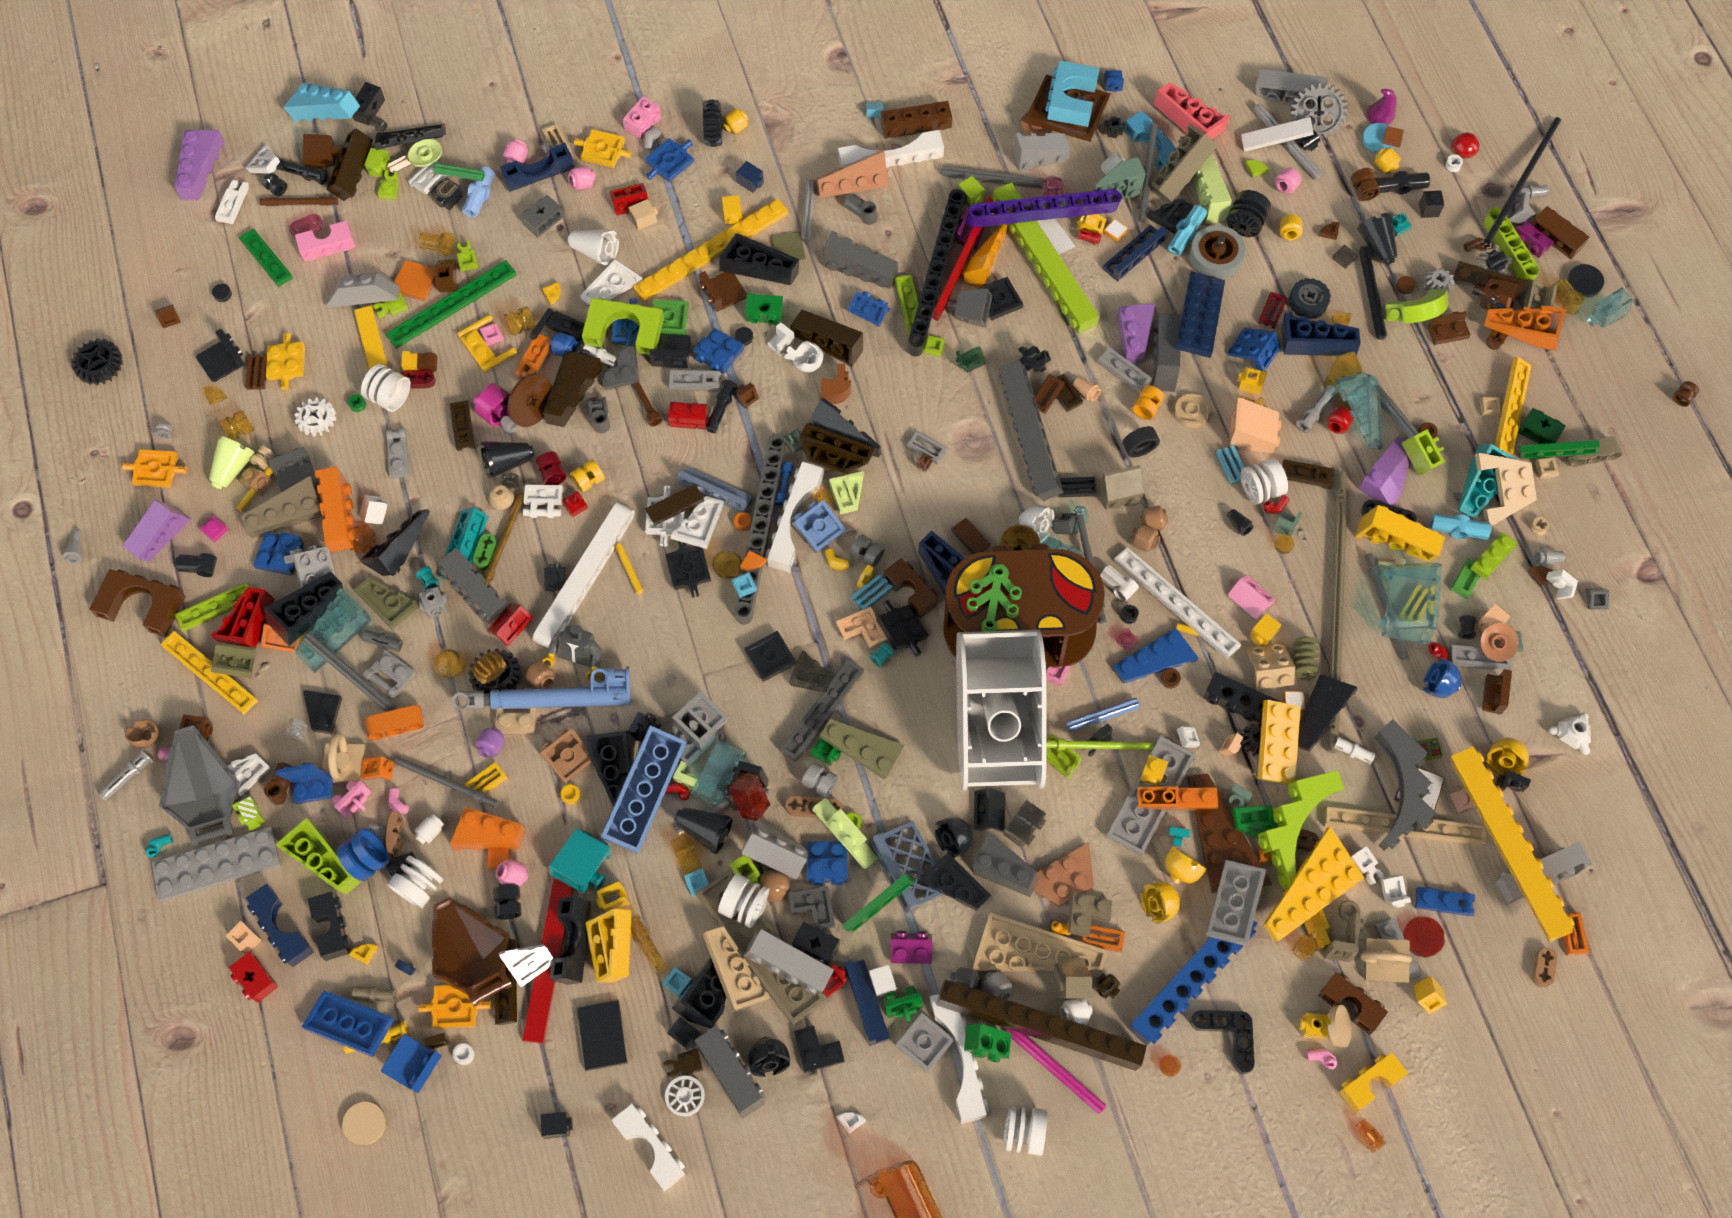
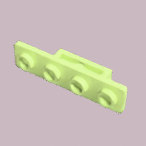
M826 798L812 808L864 869L868 868L878 859L865 843L867 838L841 809L837 811Z

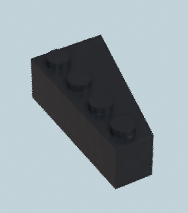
M736 233L719 256V271L791 285L799 273V259Z
M329 572L265 607L267 624L288 646H291L344 598L342 582L332 572Z

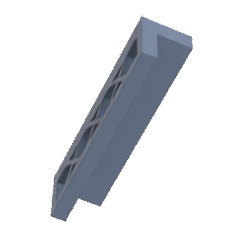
M687 467L685 472L680 470L677 474L679 485L688 488L696 484L703 496L722 500L725 506L738 512H747L754 500L752 495Z

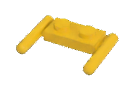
M491 315L483 317L456 333L483 372L517 354L516 348L513 347L495 357L477 332V329L493 320Z

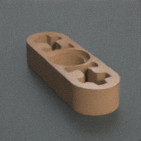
M791 796L785 802L786 811L791 816L819 818L808 807L812 803L818 804L824 798ZM827 799L832 805H836L837 809L843 811V805L839 800ZM797 802L798 806H803V802H806L805 811H803V807H796V810H792V807L789 805Z

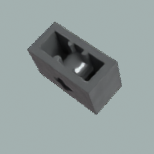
M549 195L539 199L535 205L525 210L521 215L524 226L537 238L564 218L562 207Z

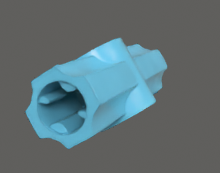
M1194 205L1187 218L1177 224L1176 229L1178 232L1167 248L1171 253L1180 256L1187 244L1193 241L1198 233V227L1207 214L1205 208L1200 205Z
M1433 514L1430 522L1431 530L1449 533L1457 539L1472 537L1488 540L1492 526L1491 523L1470 520L1468 516L1461 514L1453 517Z

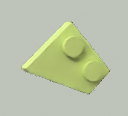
M863 471L829 479V485L839 514L858 510L864 477Z

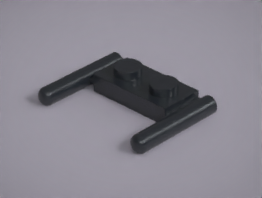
M548 308L531 332L530 338L535 340L546 325L547 328L558 333L562 332L574 336L580 342L573 352L581 354L585 346L582 338L585 323Z

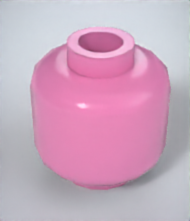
M517 139L509 141L503 152V157L507 160V164L516 160L524 164L528 155L526 144Z
M587 166L571 169L570 174H568V181L570 186L574 187L577 191L592 187L593 181H595V174Z
M1293 168L1283 169L1275 179L1277 189L1284 194L1292 193L1301 183V175Z
M507 859L498 865L496 877L501 885L513 884L520 887L526 882L528 872L524 863Z

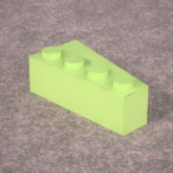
M1212 154L1192 177L1200 206L1207 210L1204 218L1205 224L1226 221L1232 202L1218 169L1217 161Z

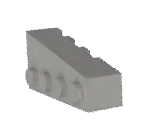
M1580 842L1566 848H1560L1551 855L1539 857L1544 867L1542 872L1545 877H1550L1553 885L1580 874L1592 864ZM1510 870L1501 873V878L1495 883L1506 903L1509 904L1524 898Z

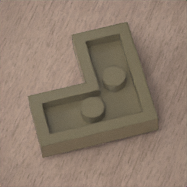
M1073 892L1070 899L1068 933L1088 937L1090 935L1091 919L1105 922L1110 921L1112 900Z

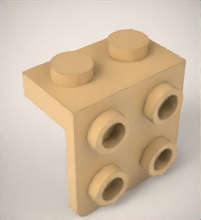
M1274 644L1247 649V655L1255 670L1254 687L1256 690L1294 685L1295 665L1285 645Z

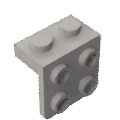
M318 545L307 547L308 551L302 552L301 549L290 551V555L284 556L285 564L295 563L301 588L329 572L335 575L328 547L319 548Z

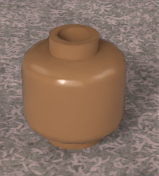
M1160 505L1145 508L1143 515L1140 516L1141 525L1143 524L1156 530L1164 529L1166 524H1168L1166 509H1162Z
M1143 524L1138 529L1134 528L1130 536L1133 539V546L1145 552L1155 550L1160 540L1156 529Z
M536 662L528 667L525 677L527 682L535 689L550 688L554 683L555 674L544 662Z

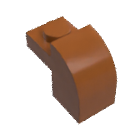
M838 364L837 380L822 379L821 398L823 397L832 404L844 402L851 394V380H848L849 371H845V364Z

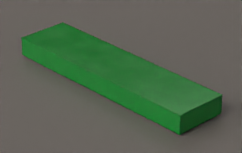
M254 228L239 237L242 244L277 287L293 278L292 274Z
M1599 440L1521 445L1520 458L1531 459L1598 454L1600 443Z
M908 874L902 875L842 925L843 928L848 932H855L914 883L913 878Z

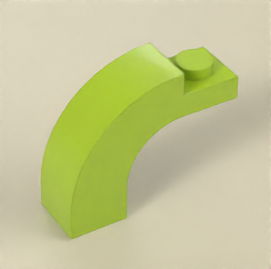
M1447 289L1429 290L1426 296L1417 300L1387 302V321H1404V324L1435 318L1444 313L1448 308Z

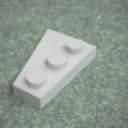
M614 260L580 295L581 300L589 305L592 298H603L609 301L631 289L643 279L617 260Z
M706 496L704 498L705 501L698 504L693 513L671 534V539L707 549L724 506V501Z

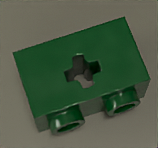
M1532 408L1518 433L1538 444L1556 443L1566 425L1544 414V412Z

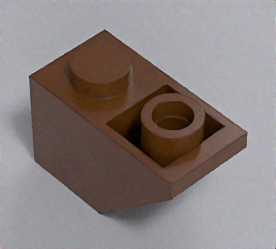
M456 259L438 260L435 264V283L439 292L457 290Z

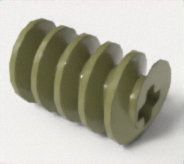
M1304 636L1295 640L1294 665L1296 678L1314 679L1316 677L1313 673L1319 671L1315 667L1319 664L1318 660L1315 659L1319 657V654L1315 651H1318L1319 647L1315 644L1319 643V639Z

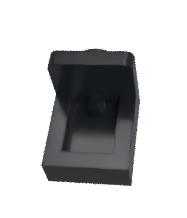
M638 712L628 729V733L636 741L642 742L650 726L660 729L662 725L652 713L647 712V714Z
M680 1016L667 1031V1034L686 1050L690 1047L693 1049L696 1046L695 1040L701 1034Z

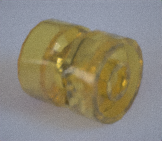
M528 306L518 309L517 313L512 311L504 314L512 337L521 334L523 329L529 331L536 326Z
M243 409L234 413L233 418L226 417L219 421L226 436L234 441L239 439L241 434L247 435L255 431Z

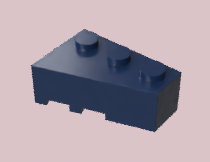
M931 530L919 542L918 553L945 595L947 581L951 572L965 557Z

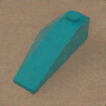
M1479 444L1475 454L1483 453L1518 460L1493 444ZM1475 454L1470 464L1457 509L1472 519H1475L1489 504V500L1499 493L1495 468L1477 471Z

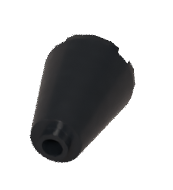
M1383 213L1381 218L1374 216L1359 224L1357 230L1379 262L1389 265L1395 262V258L1398 255L1392 215L1390 213Z
M481 442V445L484 446V448H481L484 469L488 468L490 472L486 473L488 478H494L523 465L534 457L533 447L529 446L528 443Z
M686 807L682 810L679 809L674 818L677 821V827L714 854H718L725 844L723 840L725 836L728 837L733 823L732 817L728 815Z

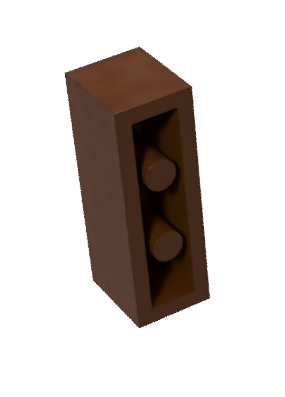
M1548 206L1531 223L1532 226L1554 241L1552 246L1569 259H1572L1590 238L1585 232L1575 227L1570 221L1560 216Z

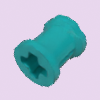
M424 567L416 573V578L421 580L425 590L436 588L440 585V581L434 577L430 567Z
M883 642L878 650L869 654V657L880 668L886 659L893 657L895 654L892 648Z
M595 872L588 884L598 891L603 886L606 875Z

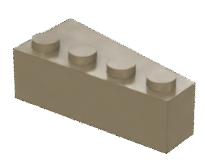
M1190 123L1186 127L1188 131L1185 136H1181L1178 140L1179 146L1176 151H1171L1168 156L1169 162L1167 165L1162 166L1151 184L1170 201H1173L1180 194V191L1191 181L1194 174L1203 166V163L1214 153L1218 146L1205 133Z

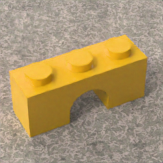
M1384 1053L1374 1060L1376 1064L1373 1067L1365 1066L1357 1072L1360 1075L1357 1079L1353 1080L1351 1077L1341 1084L1343 1089L1339 1091V1094L1354 1113L1376 1098L1370 1090L1369 1084L1371 1079L1381 1081L1388 1089L1408 1074L1407 1070L1393 1053L1387 1056Z

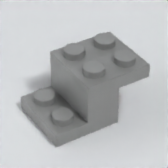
M702 691L672 717L674 726L667 733L687 741L679 760L684 761L688 768L716 742L715 732L729 720L728 716Z

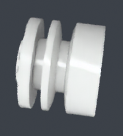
M377 364L366 374L361 386V395L385 410L394 412L405 402L410 391V380L383 364Z
M1274 457L1261 461L1259 465L1253 464L1241 470L1243 489L1248 499L1255 505L1262 503V501H1268L1270 497L1276 498L1284 495L1288 491L1285 471L1280 462Z
M408 856L405 861L411 868L404 864L400 866L406 875L402 876L395 873L387 885L402 898L422 909L430 899L424 890L427 888L431 891H436L437 888L431 881L440 885L443 879L431 866L422 860Z
M736 874L723 894L718 913L731 919L739 912L738 923L741 924L745 920V926L751 928L764 911L769 888L764 886L760 890V884L755 883L749 890L750 879Z
M1010 1105L1004 1126L1005 1151L1011 1152L1012 1144L1016 1142V1152L1019 1153L1024 1143L1027 1144L1028 1154L1042 1156L1047 1128V1110L1033 1108L1030 1117H1026L1025 1107L1021 1106L1020 1115L1016 1116V1105Z

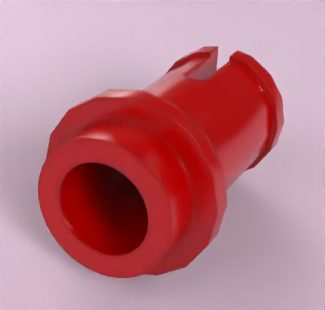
M1081 228L1078 239L1091 242L1093 245H1099L1102 234H1099V231L1092 232Z

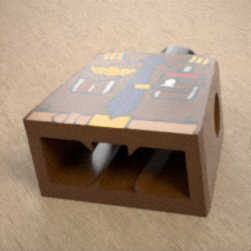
M1491 278L1486 286L1476 284L1472 294L1482 297L1480 306L1484 309H1512L1518 284Z

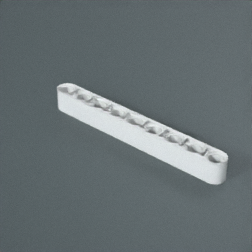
M618 502L613 506L533 635L534 642L549 649L552 638L560 631L565 630L614 551L615 545L619 543L632 522L635 510Z

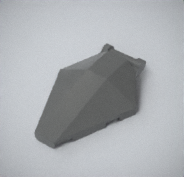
M195 726L175 730L166 766L164 791L161 793L159 806L188 829L193 846L218 836L234 834L230 818L233 812L232 805L236 802L241 785L240 781ZM222 823L224 825V827L217 828L201 834H197V830L206 829Z

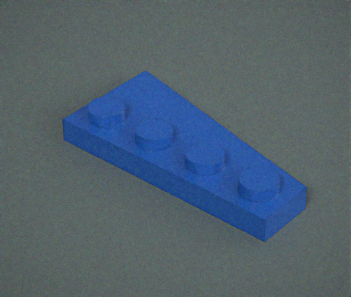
M1174 628L1113 665L1112 669L1124 684L1147 677V675L1163 672L1168 668L1182 666L1184 663L1198 661L1199 657L1177 628Z

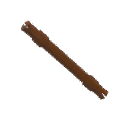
M338 197L260 198V205H338Z

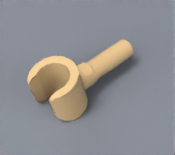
M1401 557L1397 558L1395 562L1378 560V565L1390 566L1395 571L1401 572L1406 566V560Z

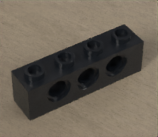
M1214 672L1203 696L1208 703L1224 707L1230 713H1237L1243 716L1245 720L1254 721L1259 724L1262 723V713L1258 709H1263V701L1281 702L1217 672ZM1222 692L1229 693L1231 697L1223 696ZM1240 700L1247 701L1249 705L1241 704Z

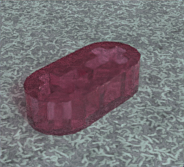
M310 214L291 223L289 230L292 236L296 238V234L310 230L316 233L323 228L324 224L318 214Z

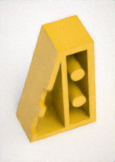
M613 909L585 922L596 982L615 983L628 977L631 910Z

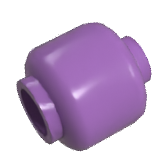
M487 728L482 731L475 745L481 756L486 758L495 757L504 746L505 739L503 733L497 728Z

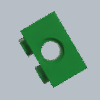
M747 294L745 307L746 322L768 323L771 325L782 323L783 296Z

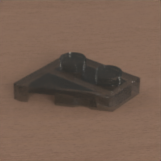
M801 651L789 683L794 687L826 693L833 676L829 670L822 667L815 659L813 660L805 651Z

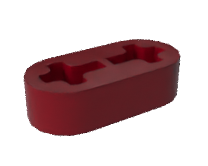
M405 370L401 373L407 378H412L410 379V389L431 388L436 383V378L430 370Z

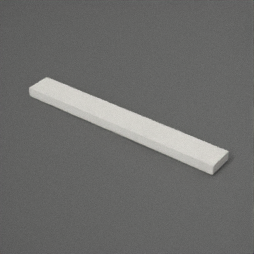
M1128 547L1114 558V562L1226 659L1240 648L1241 644Z

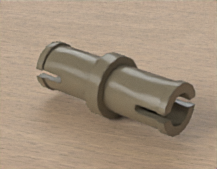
M355 986L352 991L353 1000H370L371 1003H377V1001L394 1003L397 999V990L380 989L378 986H373L372 988Z

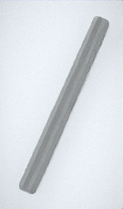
M1261 103L1255 105L1254 112L1267 127L1280 125ZM1294 140L1282 142L1314 180L1321 177V170Z

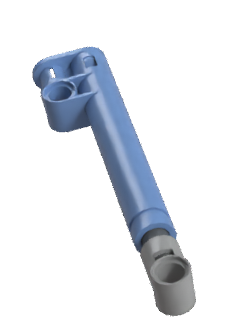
M626 666V669L619 670L596 668L591 674V687L501 689V691L491 690L490 693H484V691H459L453 695L451 703L457 710L485 709V706H491V709L630 705L629 666ZM603 672L606 677L603 682L596 681L594 678L595 673ZM459 695L466 698V704L463 706L458 705L456 702V698Z

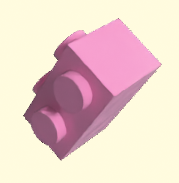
M643 96L623 118L624 130L642 139L645 132L651 129L655 123L659 122L661 118L660 105Z

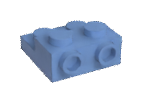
M816 500L808 506L810 509L804 514L801 511L793 517L795 520L792 523L793 527L802 539L805 538L815 553L846 530L824 500L820 503Z

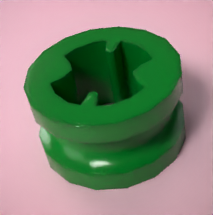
M355 394L348 399V405L352 411L361 412L366 408V401L361 395Z

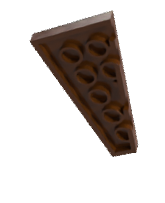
M1208 773L1191 775L1187 778L1189 788H1216ZM1218 790L1217 809L1194 810L1211 893H1217L1225 860L1263 868L1244 834L1235 830L1233 815ZM1266 873L1263 886H1271L1272 882Z

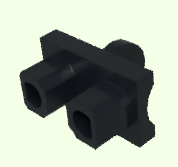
M1034 345L1029 349L1023 346L1018 349L1023 355L1019 360L1026 366L1027 371L1033 368L1043 372L1046 370L1045 364L1051 361L1048 351L1043 350L1040 352L1038 347Z

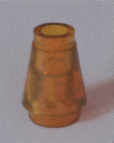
M1366 1119L1361 1120L1355 1125L1367 1150L1370 1149L1374 1153L1386 1144L1384 1136Z

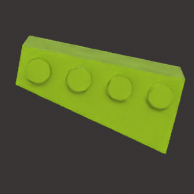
M308 818L303 820L275 844L336 890L346 895L362 882L346 871L338 858L335 846L319 826Z

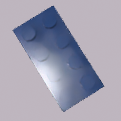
M323 990L301 1027L308 1032L373 1058L394 1019L389 1015Z

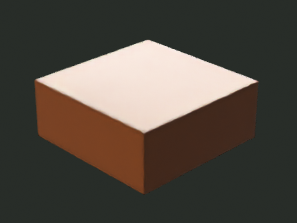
M1387 126L1382 144L1400 148L1404 130Z

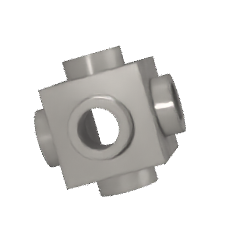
M438 587L428 588L419 594L421 597V601H419L422 612L426 611L430 619L448 612L445 605L448 603L444 592L440 593Z

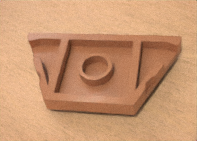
M1084 844L1038 871V881L1034 888L1037 895L1048 899L1050 903L1060 908L1070 902L1073 892L1083 894L1092 889L1094 882L1089 844Z

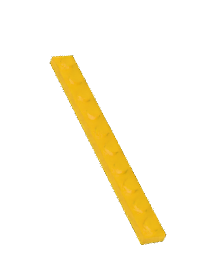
M779 199L774 200L633 286V290L643 302L647 301L719 257L736 233L750 238L788 215V209Z

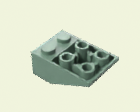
M1139 157L1121 161L1095 185L1094 191L1115 189L1121 193L1122 199L1140 195L1146 173Z

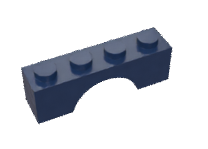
M566 143L549 148L547 155L536 163L521 164L516 160L502 165L500 168L508 190L511 192L574 168V164Z
M265 884L246 897L249 903L247 905L248 910L253 916L257 915L259 918L257 924L263 932L267 930L270 935L267 939L274 948L278 947L280 950L278 956L284 964L289 963L294 967L314 953L301 933H284L279 931L276 918L283 904L268 884Z

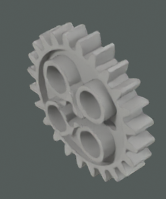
M1319 81L1316 87L1314 83H1311L1310 89L1305 86V92L1299 90L1300 97H1294L1296 102L1291 104L1294 108L1291 109V114L1295 115L1291 116V120L1297 121L1312 116L1315 118L1311 122L1313 130L1316 131L1319 138L1321 134L1327 138V133L1329 132L1333 135V129L1339 131L1338 124L1344 125L1342 119L1347 118V114L1343 113L1348 111V107H1345L1347 100H1343L1345 95H1339L1340 88L1335 91L1334 84L1329 88L1328 82L1322 86ZM1319 95L1321 96L1320 125L1317 124V107ZM1328 98L1333 100L1331 104H1325L1323 101ZM1309 99H1313L1315 103L1313 105L1306 104V101ZM1325 116H1331L1332 120L1325 121L1323 118Z

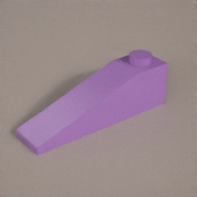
M1400 436L1396 437L1366 475L1359 487L1360 491L1376 501L1392 506L1401 496L1410 459L1401 444L1406 441Z

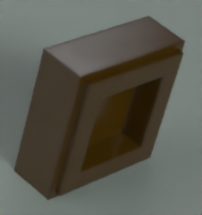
M445 1033L424 1038L425 1046L430 1050L450 1044L449 1036Z

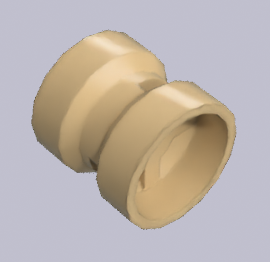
M260 445L256 455H252L249 461L258 469L265 471L268 467V460L273 459L276 455L267 447Z

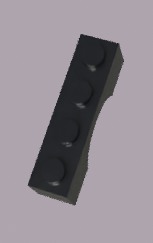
M575 896L559 898L557 919L564 926L567 940L563 953L559 957L552 959L550 980L566 985L578 984L583 981L588 936L585 922L589 921L590 901Z

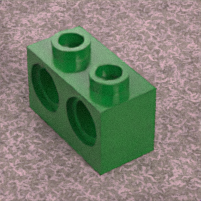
M983 1024L967 1025L964 1051L971 1052L973 1057H987L990 1062L998 1063L1000 1059H1009L1012 1033Z

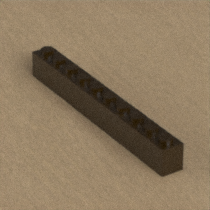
M946 979L941 986L936 1003L937 1006L1137 1071L1143 1065L1147 1045Z

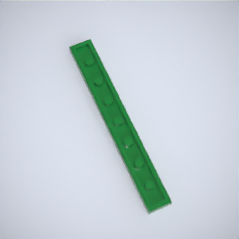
M507 260L385 333L395 349L517 276Z

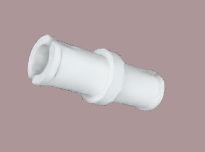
M590 345L584 346L583 354L600 358L601 362L614 368L618 365V362L615 361L617 356L606 352L605 349H599Z
M1337 737L1335 749L1349 754L1350 758L1355 757L1371 764L1375 757L1374 752L1359 747L1358 743L1353 744Z

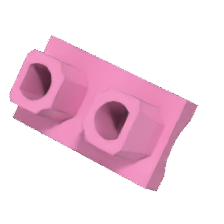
M351 780L346 785V789L349 792L344 797L341 794H337L332 799L335 805L334 808L345 819L358 808L362 811L366 809L362 804L367 800L366 797L371 791L361 781Z

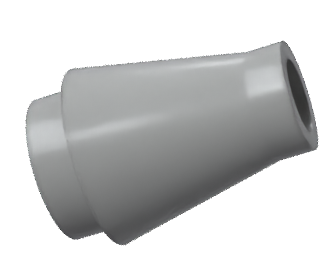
M1540 548L1534 553L1535 564L1542 567L1562 563L1565 560L1563 551Z

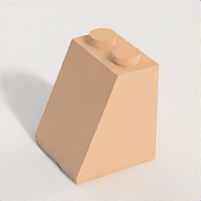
M1238 398L1231 416L1229 448L1234 445L1236 449L1273 453L1275 447H1279L1280 436H1277V432L1281 428V420L1278 419L1279 412L1243 398Z

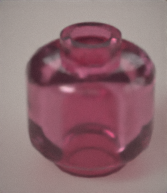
M1051 176L1043 180L1042 197L1064 194V182L1062 179Z

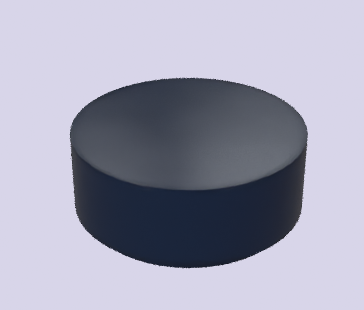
M400 959L395 963L397 969L410 976L416 970V968Z

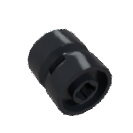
M501 885L493 889L494 902L497 903L494 906L496 919L509 920L522 915L521 903L518 902L521 898L518 885Z

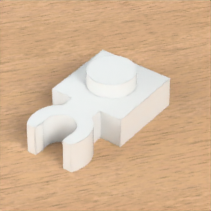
M1367 846L1350 856L1361 874H1366V880L1370 885L1376 883L1373 875H1376L1378 880L1384 877L1383 873L1374 867L1378 862Z

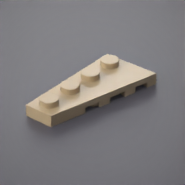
M724 926L703 933L732 1012L771 998L768 992H765L761 987L758 977L754 976L749 969L746 959H743L737 951L738 947Z

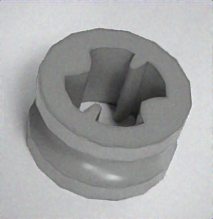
M160 423L155 426L156 431L154 435L157 438H171L173 428L170 425Z

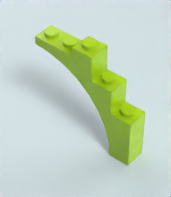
M1338 770L1288 784V793L1293 803L1274 808L1273 817L1274 821L1278 824V828L1258 834V843L1263 853L1271 852L1272 863L1276 867L1278 882L1282 886L1283 891L1290 887L1296 875L1295 851L1297 838L1307 816L1326 797L1344 790Z

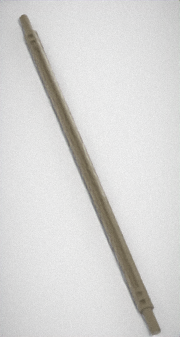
M1345 471L1339 472V485L1336 489L1329 676L1341 681L1348 499V488H1346L1347 472ZM1340 712L1333 723H1330L1327 728L1329 753L1337 752L1334 746L1337 742V735H1339Z

